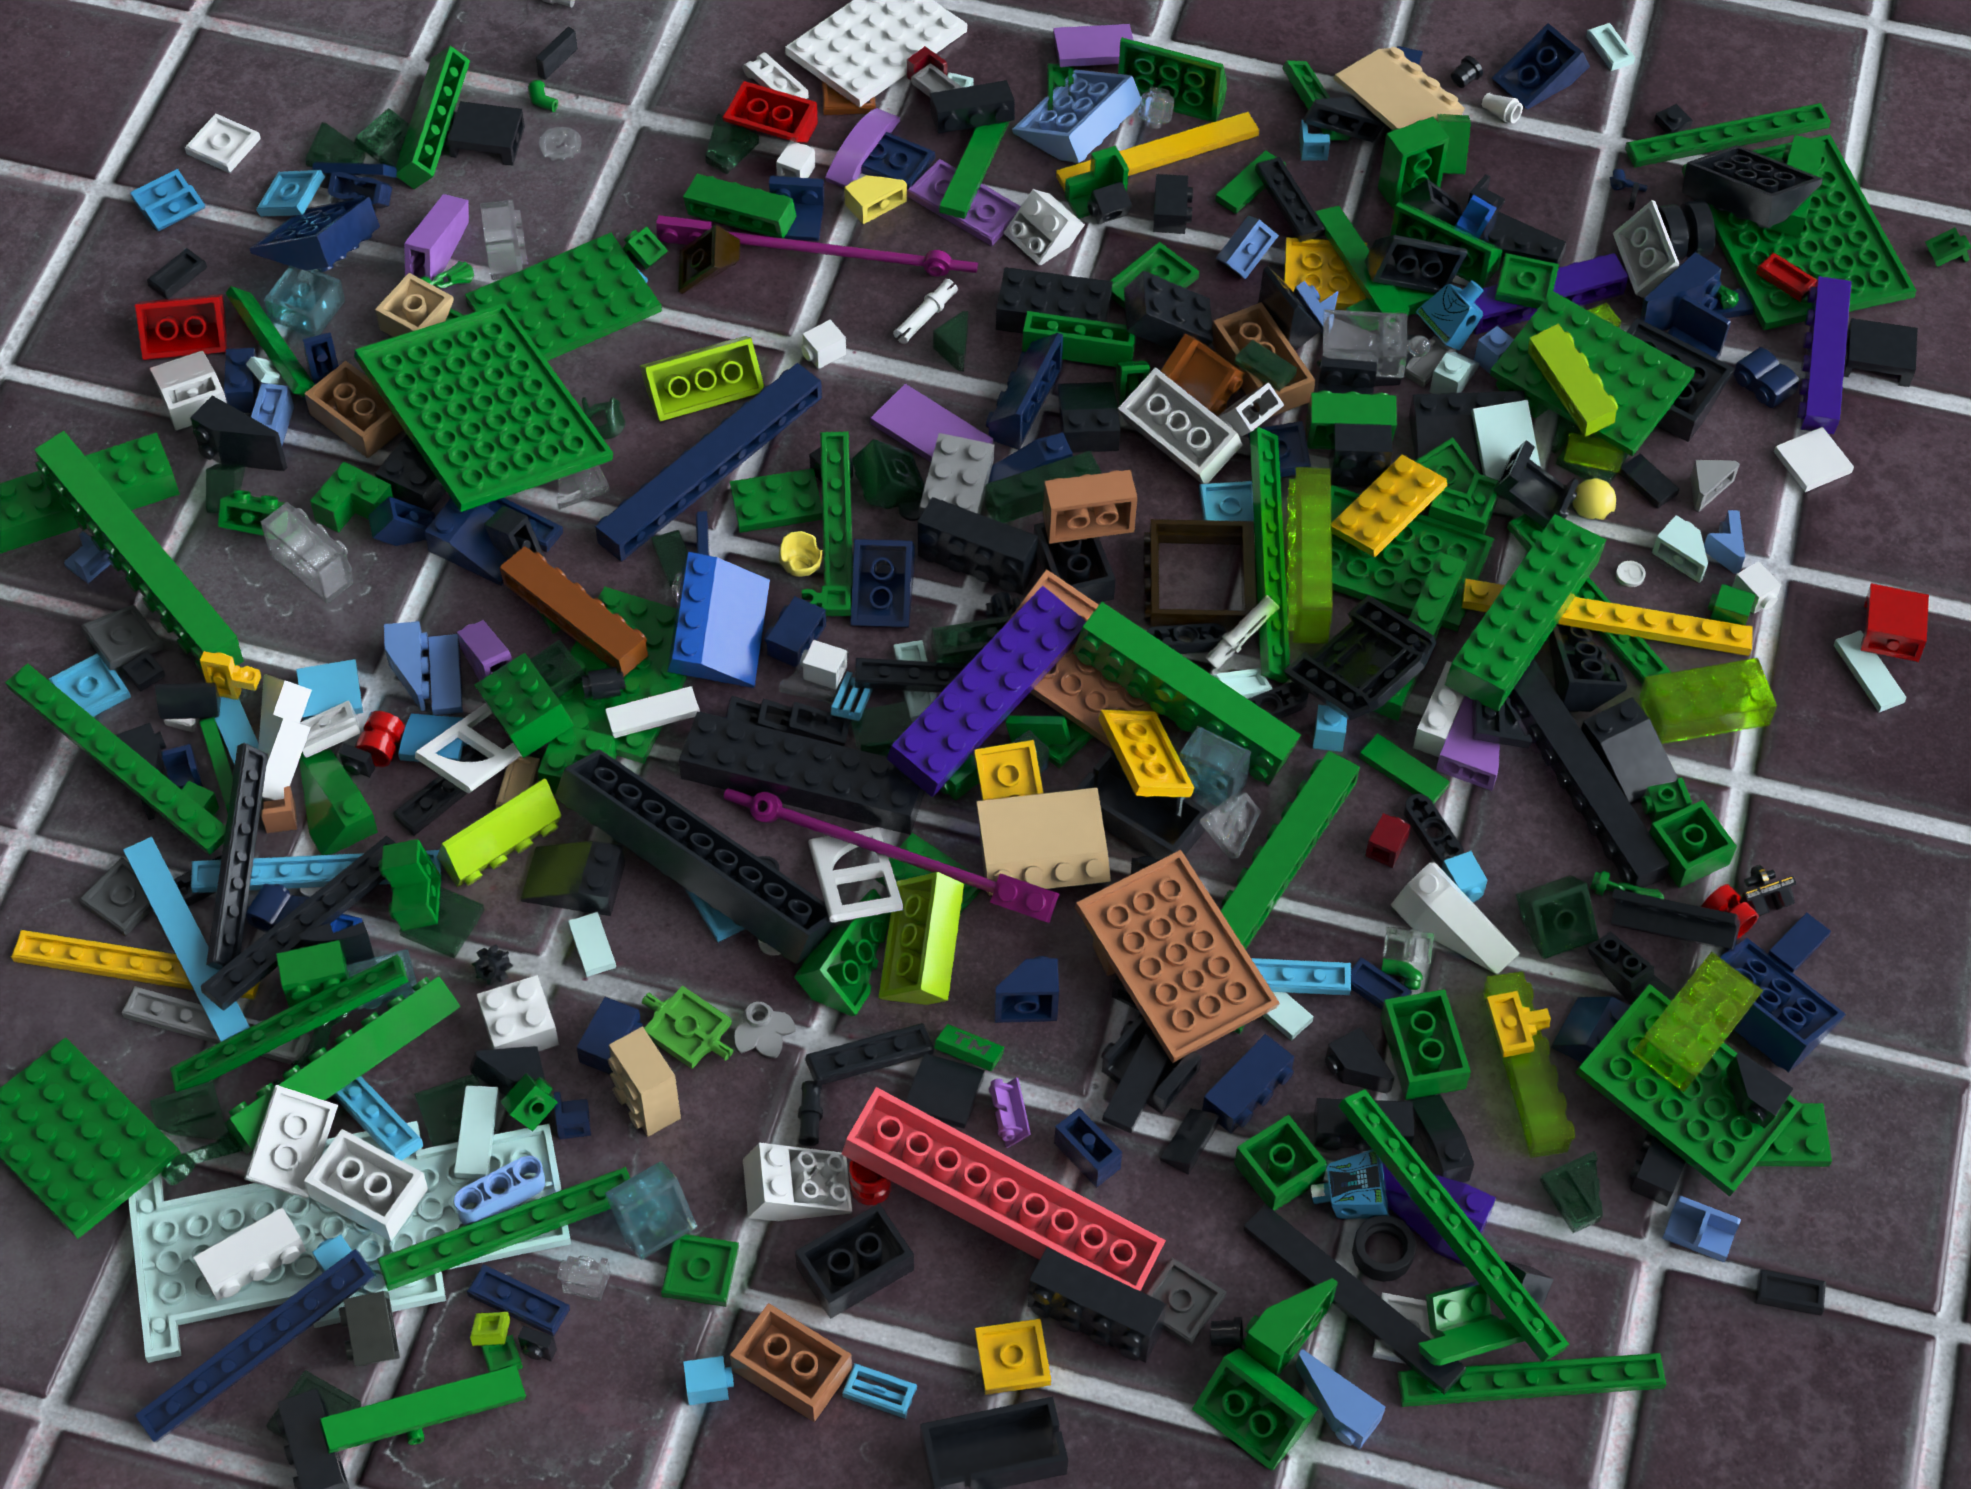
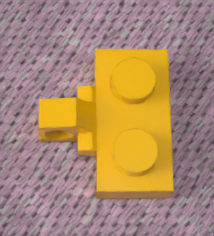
M204 651L201 656L200 663L206 683H216L220 697L238 700L242 691L241 688L256 691L261 679L260 670L249 666H235L233 657L221 652L211 653Z
M1518 991L1488 996L1486 999L1503 1058L1534 1052L1535 1045L1532 1036L1537 1035L1538 1030L1550 1027L1551 1018L1548 1008L1530 1011L1529 1007H1522Z

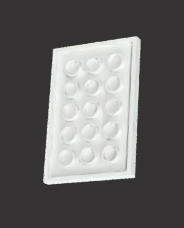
M853 0L785 47V54L858 107H861L872 97L877 96L907 74V59L924 46L934 53L939 52L967 32V23L934 0Z

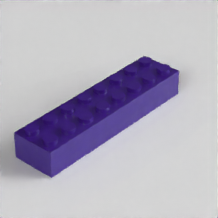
M1042 586L892 744L886 759L933 797L969 759L974 750L982 745L1078 640L1083 625L1087 621Z

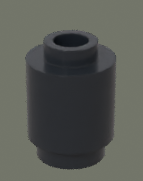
M616 667L588 671V675L581 676L585 699L593 698V701L618 697L621 696L620 690L626 689L623 672H617Z

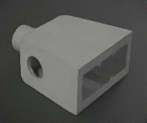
M1268 382L1236 401L1217 417L1241 437L1252 432L1281 409L1284 404ZM1256 402L1260 406L1259 412H1254L1250 408Z

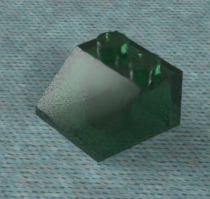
M872 439L852 458L855 476L860 481L864 491L863 496L869 504L888 510L899 507V504L922 499L925 484L912 453Z
M1569 875L1516 894L1522 922L1543 959L1599 940L1586 882Z

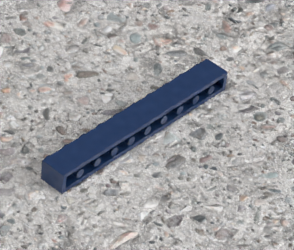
M798 363L790 369L783 371L777 380L765 386L751 401L745 402L731 417L725 418L720 426L711 433L705 434L699 443L690 450L684 451L673 464L664 467L658 476L652 481L643 484L637 493L629 499L622 501L611 514L601 518L595 526L598 544L619 561L625 560L822 399L821 380Z

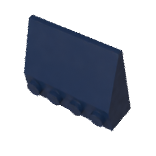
M369 197L310 207L305 210L303 215H293L250 247L249 250L251 254L301 270L317 269L318 272H324L332 269L334 262L346 258L347 252L359 248L360 242L370 239L372 233L380 225Z
M1748 938L1737 944L1734 951L1729 950L1708 965L1689 992V995L1696 999L1701 1007L1715 1014L1725 1026L1734 1029L1746 1039L1748 1044L1759 1049L1776 1066L1783 1068L1788 1073L1799 1065L1846 1016L1843 1011Z

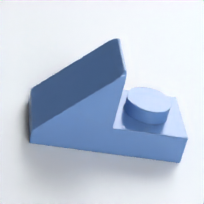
M1304 280L1295 287L1294 293L1322 328L1321 333L1325 337L1331 330L1338 291L1320 303L1318 301L1320 299L1318 291L1313 285L1308 286Z
M1728 510L1725 521L1720 522L1719 533H1709L1706 537L1704 548L1708 555L1734 574L1741 571L1745 559L1740 511Z

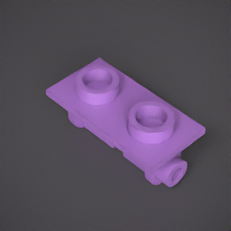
M1017 1077L1008 1083H1003L1002 1079H994L990 1082L991 1086L988 1088L992 1096L993 1105L998 1108V1111L995 1112L998 1124L997 1132L1002 1137V1140L1005 1141L1006 1148L1031 1135L1019 1078Z

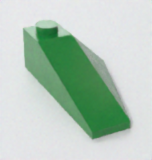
M330 747L307 758L302 752L299 763L309 835L320 855H332L378 833L373 812Z
M871 889L859 902L881 899L882 897L875 889ZM891 912L841 921L812 951L794 976L812 1000L851 1017L856 1016L870 995L872 987L869 984L872 970L877 969L879 960L876 959L879 944L884 942Z

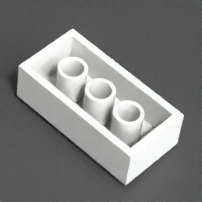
M1156 367L1118 408L1123 419L1202 484H1208L1243 446L1236 431Z

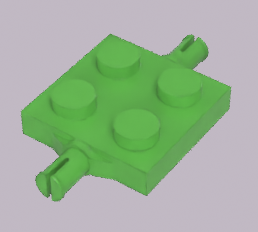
M683 985L672 997L664 1002L660 1001L650 992L644 996L642 1004L655 1012L653 1019L644 1028L653 1043L691 1069L711 1051L722 1057L725 1061L731 1057L733 1049L720 1041L721 1036L732 1025L730 1017Z

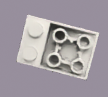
M203 350L150 368L176 431L192 426L190 417L212 395L227 403L217 375Z
M758 1143L743 1158L748 1218L784 1221L850 1214L852 1212L847 1158L842 1155V1152Z

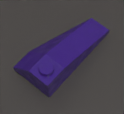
M1382 1162L1388 1210H1393L1406 1222L1412 1232L1416 1231L1423 1237L1435 1253L1465 1266ZM1433 1174L1482 1234L1492 1213L1496 1197L1466 1183Z

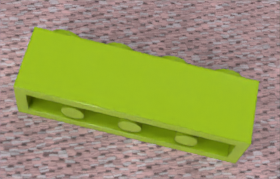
M1557 324L1530 337L1529 355L1584 436L1586 437L1615 423L1616 411L1618 410L1617 402L1612 395H1608L1603 389V383L1599 375L1593 374L1590 370L1586 356L1582 352L1579 353L1577 351L1571 334L1568 331L1564 332L1560 324Z

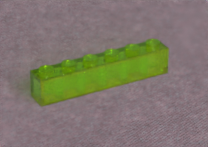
M1523 971L1487 976L1483 988L1485 1002L1488 996L1518 991L1522 1007H1529L1530 1011L1538 1010L1534 1009L1532 1003L1534 998L1533 988L1530 982H1526ZM1541 1030L1537 1031V1035L1532 1036L1535 1045L1534 1052L1503 1058L1500 1050L1530 1158L1566 1153L1572 1140L1575 1139L1574 1125L1571 1120H1567L1565 1114L1567 1109L1565 1095L1563 1092L1559 1093L1557 1087V1068L1554 1064L1551 1065L1548 1057L1550 1054L1549 1041L1547 1037L1542 1036Z

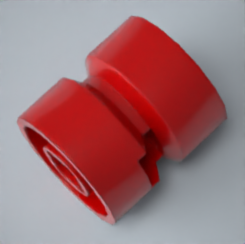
M373 711L369 714L363 727L364 732L360 734L355 747L371 753L376 767H386L391 763L396 752L395 744L400 743L405 724L391 713Z
M1725 884L1715 890L1701 907L1737 914L1741 921L1737 936L1738 940L1752 928L1758 920L1759 914L1747 902L1740 903V895L1729 884Z
M853 1160L850 1161V1191L853 1197L864 1205H877L884 1202L891 1192V1181Z

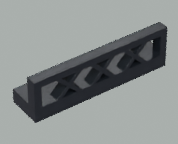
M1614 889L1612 898L1616 903L1611 920L1613 926L1734 951L1741 923L1737 914Z

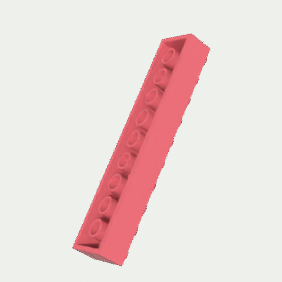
M877 1087L848 1135L842 1151L843 1156L1039 1260L1048 1247L1141 1291L1166 1241Z

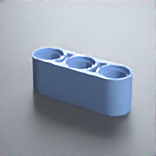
M524 1156L461 1188L454 1198L459 1220L464 1225H469L504 1212L539 1194L545 1187L542 1164L534 1156ZM527 1173L536 1174L531 1179L522 1178ZM498 1188L507 1189L502 1194L493 1193ZM467 1204H478L474 1209H464Z

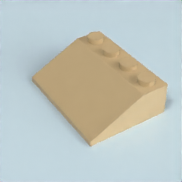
M1396 47L1378 49L1335 74L1333 78L1392 130L1403 128L1432 116L1436 119L1437 114L1462 115L1465 109L1458 102V98L1455 95L1442 89L1436 79L1428 77L1422 72V68L1418 64L1409 61L1404 56V52Z
M1097 787L976 801L985 878L997 882L1001 873L1044 889L1111 881L1107 843Z

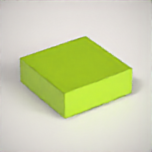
M476 1313L470 1336L472 1346L505 1344L510 1324L509 1313Z

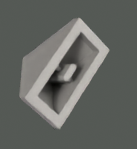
M1695 460L1690 479L1694 509L1696 511H1701L1735 480L1740 465L1737 461Z

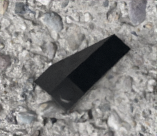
M1557 624L1549 635L1556 693L1568 711L1591 712L1626 691L1627 683L1622 668L1617 662L1611 663L1606 657L1607 650L1603 646L1598 647L1592 640L1593 634L1589 629Z

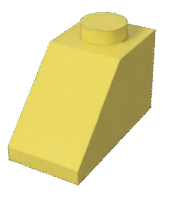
M866 175L844 187L845 205L862 224L907 202V183L900 179Z

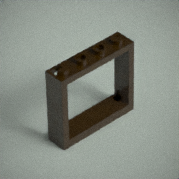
M1150 520V531L1144 532V548H1149V554H1144V571H1149V577H1145L1144 594L1150 595V601H1145L1144 615L1145 618H1150V628L1216 623L1223 626L1227 632H1230L1256 607L1254 521ZM1159 543L1240 545L1242 611L1159 609Z

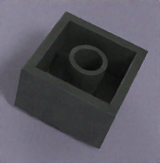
M381 1291L343 1299L344 1307H339L342 1327H348L350 1340L345 1341L348 1361H354L355 1366H364L400 1358L389 1292Z

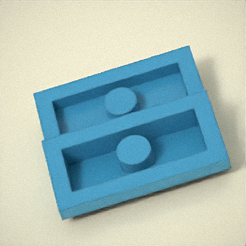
M178 169L130 192L136 206L157 231L205 208V204L193 186L188 185Z
M411 713L402 736L398 753L399 759L420 762L415 759L416 751L463 718ZM456 738L436 752V754L451 760L460 761L463 746H466V743Z

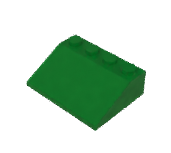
M1121 38L1118 74L1133 76L1142 99V104L1210 122L1217 121L1225 103L1227 88L1223 64Z

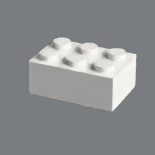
M341 1129L304 1180L310 1198L389 1241L393 1240L428 1190L423 1172Z

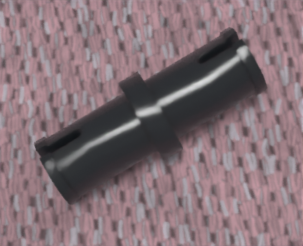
M805 1081L801 1085L802 1099L801 1106L798 1108V1118L800 1119L799 1143L803 1146H815L819 1143V1121L823 1118V1109L820 1107L822 1085L816 1086L814 1081Z

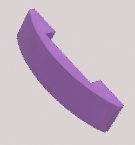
M878 108L866 114L841 145L826 174L825 181L844 188L852 181L857 180L861 174V165L886 132L891 133L900 122V117Z

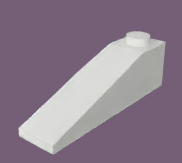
M1430 862L1407 883L1391 904L1411 928L1495 974H1499L1520 954L1436 863Z

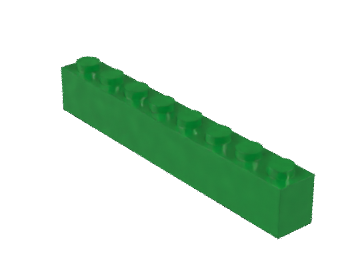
M1329 750L1322 760L1318 758L1311 769L1309 780H1303L1299 785L1295 801L1293 803L1289 801L1281 814L1283 818L1279 824L1274 823L1266 837L1268 841L1264 847L1259 845L1255 850L1251 860L1253 863L1250 868H1243L1236 883L1238 885L1235 890H1229L1226 893L1221 904L1223 906L1221 913L1245 950L1357 783L1360 766Z
M440 976L432 981L426 977L411 987L414 993L406 999L401 994L386 1004L389 1010L381 1016L374 1012L360 1023L363 1028L353 1033L349 1029L337 1037L335 1042L338 1045L327 1051L323 1047L308 1057L311 1061L309 1065L303 1069L296 1065L284 1073L282 1077L285 1081L278 1086L325 1101L448 1017L461 1006ZM272 1082L255 1093L259 1099L250 1105L243 1101L231 1109L229 1114L232 1117L224 1123L246 1155L254 1150L274 1089Z

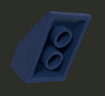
M1547 23L1492 79L1509 95L1518 99L1519 103L1528 110L1573 84L1590 65L1583 51Z
M1695 252L1643 299L1640 320L1662 331L1671 329L1680 300L1684 295L1714 310L1718 302L1716 297L1721 286L1720 276L1722 269Z
M450 498L424 531L429 552L500 586L504 583L499 567L508 559L492 544L484 526V523L495 513L484 504L460 512Z
M854 539L851 626L909 628L915 561V545L913 541Z

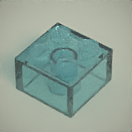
M289 266L264 298L268 317L272 322L309 337H314L322 333L344 304L345 297L340 279L318 272L315 269L305 271Z
M1197 726L1180 753V760L1194 786L1193 793L1208 799L1213 805L1222 806L1230 810L1247 783L1251 751Z
M662 1161L605 1193L625 1242L640 1260L697 1228L677 1177Z

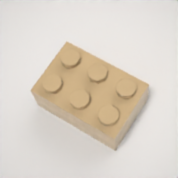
M643 1026L609 1044L611 1057L608 1059V1063L613 1071L610 1076L616 1086L613 1088V1092L621 1105L626 1103L631 1110L628 1114L636 1129L642 1127L647 1137L681 1119L675 1074Z

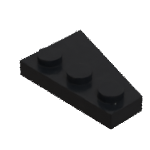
M1496 210L1482 238L1483 241L1503 250L1501 257H1505V253L1560 264L1566 251L1565 241Z

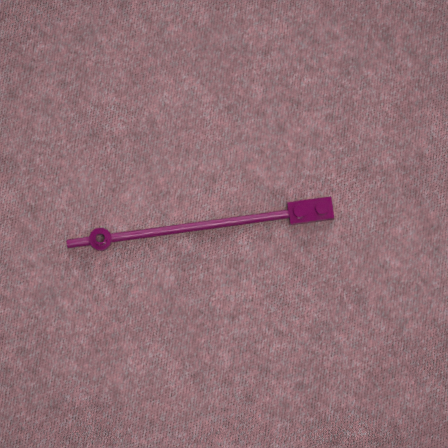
M658 215L656 221L657 238L660 242L688 245L712 227L709 221ZM729 232L740 239V244L921 266L927 273L935 277L944 276L950 270L977 273L978 271L977 262L953 260L946 252L941 250H931L925 256Z
M727 788L724 793L725 800L750 808L752 816L760 822L772 823L779 818L933 873L939 872L961 883L993 893L990 903L1047 923L1050 922L1059 893L1001 873L997 882L784 808L779 797L769 792H761L753 797ZM767 802L768 807L766 811L762 812L761 805Z

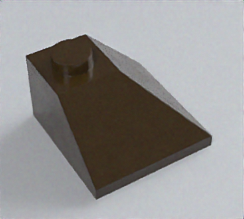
M714 225L680 250L678 292L683 294L719 275L729 267L734 266L740 260V239L718 225Z

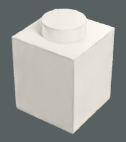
M790 141L776 161L777 176L808 178L815 168V150L805 144Z
M828 320L803 333V346L801 350L806 360L812 361L820 369L846 355V337L831 320Z
M1758 561L1737 573L1732 587L1756 594L1751 608V612L1754 614L1763 608L1765 610L1771 608L1777 602V595L1781 584Z
M813 640L809 650L805 649L800 659V666L803 667V679L837 690L847 668V650Z

